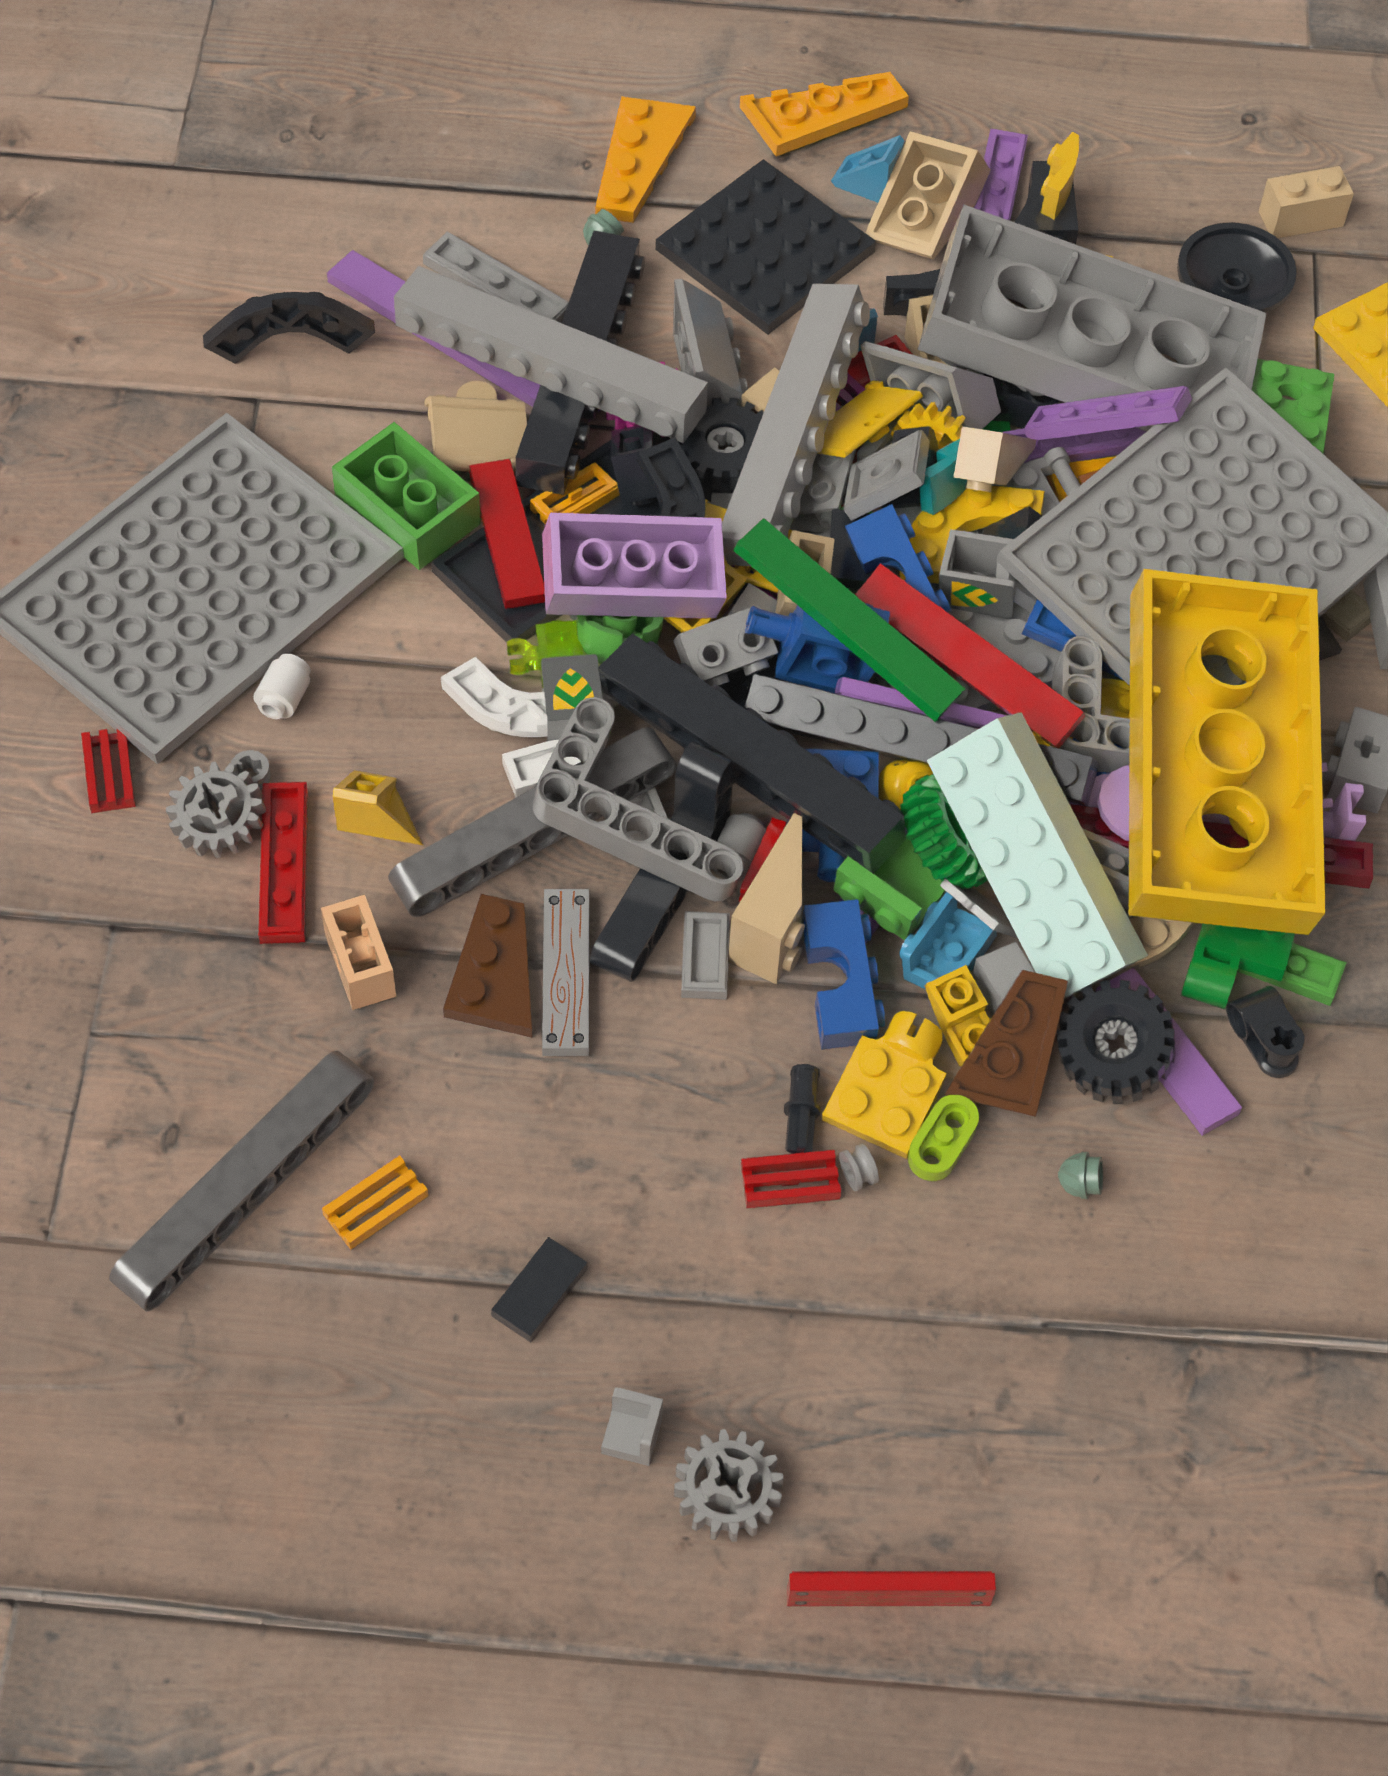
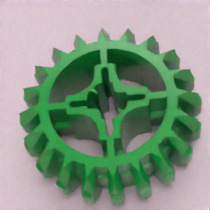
M934 774L926 775L917 780L916 784L912 785L903 794V803L900 805V809L904 815L905 828H907L908 832L906 839L911 841L914 847L913 853L918 854L921 858L922 867H928L935 880L941 879L943 882L944 879H947L951 884L957 885L961 889L966 888L968 890L973 886L978 887L987 882L988 879Z

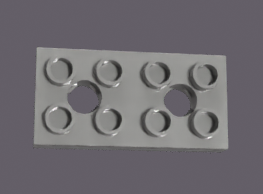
M963 205L948 241L918 350L937 356L950 366L962 369L970 368L1015 384L1024 392L1029 390L1031 395H1046L1066 403L1180 386H1188L1192 395L1225 367L1252 390L1266 313L976 208ZM1007 299H1012L1017 302H1020L1021 304L1025 305L1027 309L1018 307L1009 302ZM1160 353L1166 354L1174 358L1175 360H1177V362L1174 363L1166 359ZM1154 425L1141 426L1136 428L1148 431Z

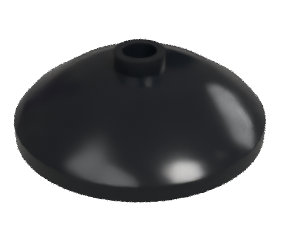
M1234 222L1213 224L1196 231L1183 244L1177 263V272L1181 283L1265 313L1276 309L1288 299L1293 290L1297 275L1295 260L1290 250L1281 240L1259 227Z

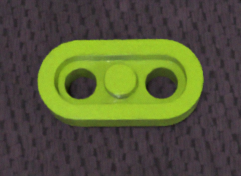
M948 1095L941 1098L935 1104L910 1145L908 1164L916 1176L927 1181H938L944 1179L952 1172L975 1135L979 1122L978 1109L970 1099L961 1095ZM948 1120H956L962 1126L952 1128L946 1122ZM932 1155L935 1156L939 1160V1162L936 1164H929L923 1158L925 1156Z

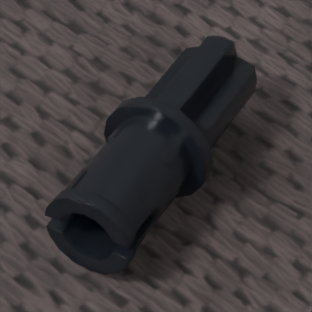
M797 1064L790 1071L789 1101L784 1104V1113L788 1116L785 1149L791 1154L813 1151L815 1119L820 1116L821 1108L817 1104L820 1070L810 1064Z

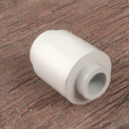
M282 654L279 659L271 662L254 693V701L262 714L271 719L289 718L293 715L310 684L309 675L311 670L303 659L292 654Z

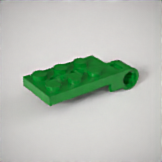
M1202 923L1180 996L1225 1010L1238 969L1281 982L1286 971L1295 934Z

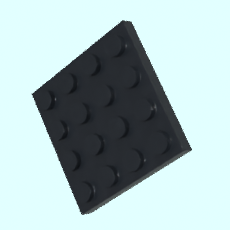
M764 159L657 237L655 242L656 251L767 335L804 307L812 284L836 283L872 255L876 247L874 239Z

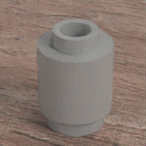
M748 813L729 816L717 842L736 851L741 857L743 871L739 881L745 878L766 832V828L761 820ZM713 869L722 878H729L723 870Z

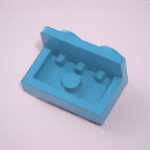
M946 892L939 903L935 901L929 906L924 916L923 925L915 935L910 934L901 947L900 958L902 959L904 979L925 989L926 983L965 965L971 973L974 969L976 958L985 954L997 937V931L992 930L978 917L957 908V900Z

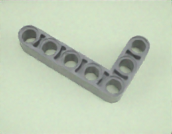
M1076 636L1069 639L1064 645L1054 666L1052 689L1081 709L1085 714V718L1059 749L1091 756L1099 763L1097 772L1111 773L1125 765H1129L1130 719L1101 715V649L1090 638ZM1070 737L1076 738V739L1079 740L1080 742H1076V741H1074L1073 739H1071ZM1113 743L1120 745L1122 748H1118Z
M590 697L580 701L538 780L532 804L533 813L537 819L544 824L708 900L724 901L729 898L735 891L743 871L742 859L736 851L588 782L608 742L615 716L611 705L601 698ZM593 721L599 724L601 728L591 729L586 727L583 722ZM576 757L583 764L574 766L567 763L564 758ZM547 793H556L561 795L564 801L553 802L547 799L545 795ZM586 813H600L606 820L600 822L593 821ZM627 832H641L647 839L644 841L634 840ZM668 851H682L688 859H675ZM710 870H723L729 878L718 879L712 875Z

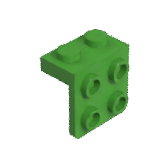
M908 839L900 845L874 874L848 856L837 869L833 890L844 901L858 899L860 910L875 919L885 930L896 934L904 941L923 922L929 906L935 901L938 902L946 893L940 886L942 883L941 879L935 880L932 877L931 870L928 867H922V860L918 854L913 853L914 847Z

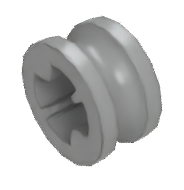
M242 751L231 760V763L235 765L238 771V775L247 768H252L254 772H257L256 776L251 777L253 780L252 784L257 783L261 792L263 783H270L271 774L268 759L259 751Z
M862 1143L855 1146L853 1153H850L848 1150L839 1153L842 1171L848 1184L854 1191L862 1189L864 1182H868L870 1185L879 1182L875 1161L866 1145Z

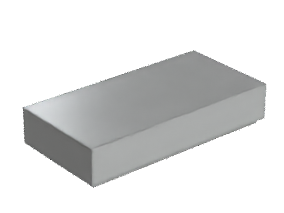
M685 911L681 998L727 1000L730 913Z

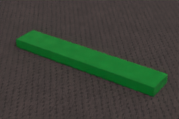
M765 518L760 520L737 542L733 550L736 554L934 722L961 696L965 688Z

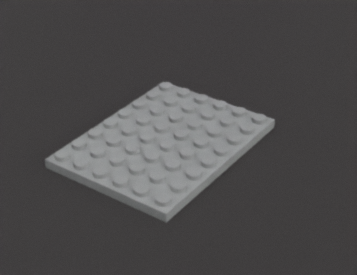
M1227 367L1191 395L1192 400L1180 421L1154 425L999 552L996 559L1076 636H1084L1093 640L1101 649L1102 660L1129 686L1130 595L1143 569L1317 589L1319 618L1388 558V512ZM1219 655L1201 657L1203 665L1209 674L1220 682L1230 685H1242L1246 682L1238 678L1231 671L1226 657Z
M225 413L0 590V635L115 730L117 728L122 732L128 741L158 764L266 673L273 660L279 659L282 654L291 653L404 558L403 547L228 413Z

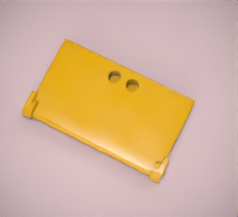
M873 380L869 382L863 392L836 411L834 418L829 420L824 433L823 448L817 454L845 458L867 440L871 443L878 441L890 431L888 424L922 399L923 394L915 390L885 387L882 381Z

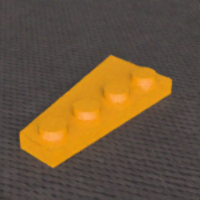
M891 72L843 79V85L833 87L824 85V83L811 84L808 86V91L790 94L787 89L771 91V97L755 99L753 94L740 96V109L777 157L907 108L909 95Z

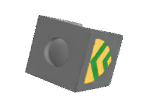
M950 529L939 573V589H942L951 609L1012 618L1015 594L1014 581L956 572L954 568L996 575L997 555L1014 539Z
M597 655L551 657L541 660L544 687L542 692H544L547 715V742L560 739L580 701L590 697L602 699ZM583 722V724L588 728H601L600 725L596 722Z

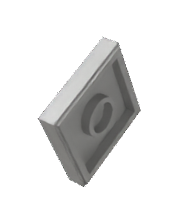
M918 430L851 465L843 509L851 521L924 484L930 441L923 430Z

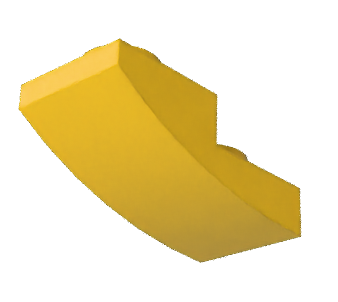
M1074 132L1062 144L1057 143L1052 148L1047 159L1050 171L1041 188V195L1044 196L1041 213L1054 220L1065 205L1073 184L1079 153V135Z
M966 965L925 985L937 1021L960 1067L990 1021L985 1012L988 1003Z

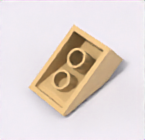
M910 131L865 233L874 239L876 243L934 260L948 242L963 205L973 208L976 205L991 171L976 149Z
M795 813L731 916L728 962L774 984L778 983L785 970L792 972L802 952V947L797 944L805 928V925L800 923L802 908V816Z

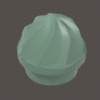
M601 209L596 215L591 214L587 218L588 220L583 229L587 245H589L593 230L621 235L624 232L621 223L604 209Z
M1081 1152L1066 1159L1058 1171L1059 1181L1065 1191L1073 1196L1081 1197V1199H1089L1090 1194L1101 1195L1103 1190L1102 1157L1090 1156L1089 1152Z

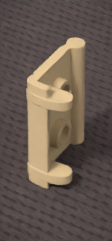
M446 395L428 396L424 400L425 407H429L428 420L431 422L433 455L452 471L469 472V465L510 459L514 474H516L515 457L527 425L524 401H517L516 399L495 400L446 397Z

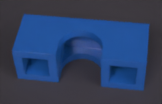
M891 504L845 526L848 538L865 573L875 570L880 563L886 567L896 568L905 576V582L946 612H952L942 589L935 592L932 589L927 577L934 573L924 551L916 554L909 539L915 537V533L905 513L898 516Z
M858 899L804 905L801 922L805 925L803 935L808 964L819 962L835 964L844 972L847 981L837 989L817 991L814 1007L821 1050L856 1046L862 1035L870 1039H877L879 1028L885 1027V1013L882 1000H874L872 984H878V970L875 957H867L865 942L871 941V926L868 914H860Z

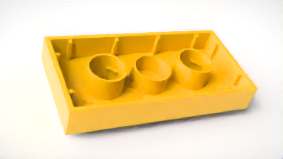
M1143 569L1130 595L1129 915L1309 935L1325 914L1317 589ZM1206 655L1226 657L1231 671L1247 683L1230 685L1220 682L1209 674L1203 665L1201 657ZM1213 813L1228 816L1233 829L1240 836L1248 839L1249 846L1245 848H1229L1219 844L1207 833L1203 825L1202 816Z

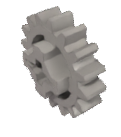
M211 762L210 770L206 773H203L202 769L196 766L194 767L195 777L192 780L184 776L179 778L183 786L181 791L170 790L169 796L176 805L166 807V813L170 820H173L169 823L173 834L179 836L178 839L182 846L187 849L193 845L198 856L202 857L207 849L211 848L214 856L221 858L222 850L225 847H229L236 854L239 852L237 842L242 839L251 844L253 839L249 830L251 828L262 829L263 827L259 816H257L266 812V807L262 799H260L263 794L257 783L252 784L253 780L249 772L244 771L238 775V771L232 763H229L225 770L221 771L216 762ZM211 801H215L217 807L220 808L218 810L221 815L220 819H217L215 813L212 812L213 806Z
M726 1429L720 1430L718 1442L713 1443L706 1434L702 1435L700 1438L701 1450L698 1451L688 1446L685 1449L684 1457L688 1464L678 1463L676 1466L675 1476L682 1481L674 1484V1497L685 1498L680 1503L679 1512L681 1516L695 1514L692 1522V1529L695 1531L701 1529L705 1524L710 1526V1539L712 1540L717 1539L721 1530L728 1531L731 1542H737L738 1531L742 1528H745L752 1537L757 1535V1520L759 1519L763 1523L770 1524L773 1519V1512L770 1507H780L782 1494L775 1489L782 1487L783 1474L772 1472L777 1467L778 1458L776 1455L762 1456L765 1444L762 1440L757 1441L752 1447L747 1445V1434L744 1431L740 1432L736 1441L729 1440ZM705 1465L708 1478L701 1481L700 1487L695 1489L697 1474ZM720 1477L722 1480H726L730 1486L737 1484V1492L732 1491L728 1485L720 1487ZM761 1482V1495L756 1503L752 1505L749 1492L756 1489L757 1484ZM714 1510L720 1511V1512H723V1513H727V1514L718 1513V1512H715Z

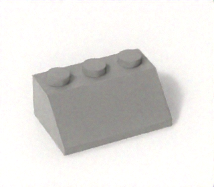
M675 279L673 338L681 372L708 382L707 406L712 405V398L720 397L722 404H729L730 398L739 399L738 406H741L742 394L748 390L746 379H739L738 372L741 371V359L738 347L732 348L731 341L734 340L731 317H724L721 301L684 279Z
M867 341L860 345L870 381H882L885 387L915 390L923 394V398L912 405L913 408L916 404L920 403L926 410L931 402H935L938 411L943 412L947 406L952 407V417L956 419L958 416L964 415L966 418L962 424L963 427L983 429L1001 412L993 378Z

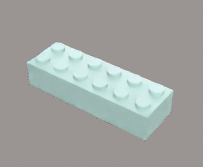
M1022 712L995 719L927 760L1035 972L1068 980L1064 999L1148 956Z

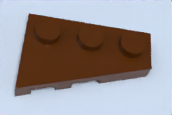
M485 894L480 895L443 1007L444 1018L532 1038L524 903Z
M1021 970L944 1095H961L972 1102L1036 1117L1068 980Z

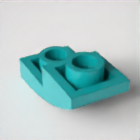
M960 439L936 451L937 463L926 468L924 484L919 486L922 511L934 515L951 504L966 489V479L954 478Z

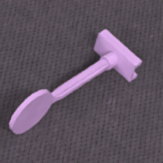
M1129 765L1114 770L1107 776L1100 786L1097 799L1100 816L1112 832L1126 841H1129ZM1345 783L1333 803V807L1330 808L1329 812L1323 811L1324 837L1352 841L1357 839L1366 824V815L1353 814L1352 811L1364 793L1363 785ZM1213 813L1202 816V821L1230 824L1229 817L1226 815Z

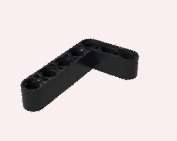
M691 742L682 754L676 769L674 814L670 820L717 842L726 820L731 814L734 760ZM668 851L675 859H688L682 851ZM640 868L598 936L591 952L590 963L627 981L633 982L640 974L689 891Z

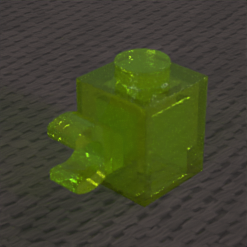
M555 620L545 624H535L536 646L520 638L507 641L508 656H523L519 659L509 660L510 674L522 675L529 671L539 670L543 689L541 660L543 658L584 655L582 644L578 639L576 620Z

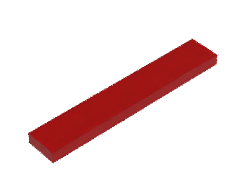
M881 563L855 594L864 603L870 604L874 608L889 611V624L1008 715L1022 712L1031 731L1050 746L1059 749L1085 718V714L1081 709Z

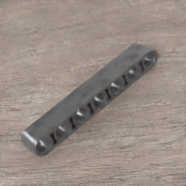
M642 728L606 747L588 782L630 801L667 780L676 770L677 763L653 728ZM581 761V762H579L578 764H576V765H574V766L582 765L583 763H582V761ZM537 786L406 858L390 871L388 880L411 916L419 917L436 910L568 836V834L544 824L533 813L532 804ZM547 793L545 795L547 799L553 802L564 801V798L556 793ZM597 812L586 813L593 821L603 816Z
M335 1050L325 1056L116 1262L109 1275V1280L146 1312L157 1308L364 1102L374 1086L373 1077L340 1051Z

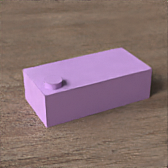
M577 513L549 514L542 533L546 614L716 618L727 598L721 518Z

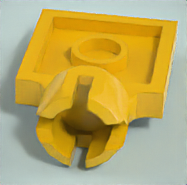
M901 1011L893 1016L884 1036L880 1039H870L866 1036H861L822 1114V1121L907 1159L911 1142L928 1117L946 1080L947 1073L933 1065V1061L942 1044V1030L925 1018L914 1038L916 1026L913 1023L917 1014Z

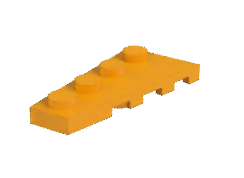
M621 96L595 205V215L601 209H604L611 213L618 221L634 223L653 191L655 180L666 169L668 158L673 150L677 149L682 142L683 133L687 126H691L695 120L696 106Z

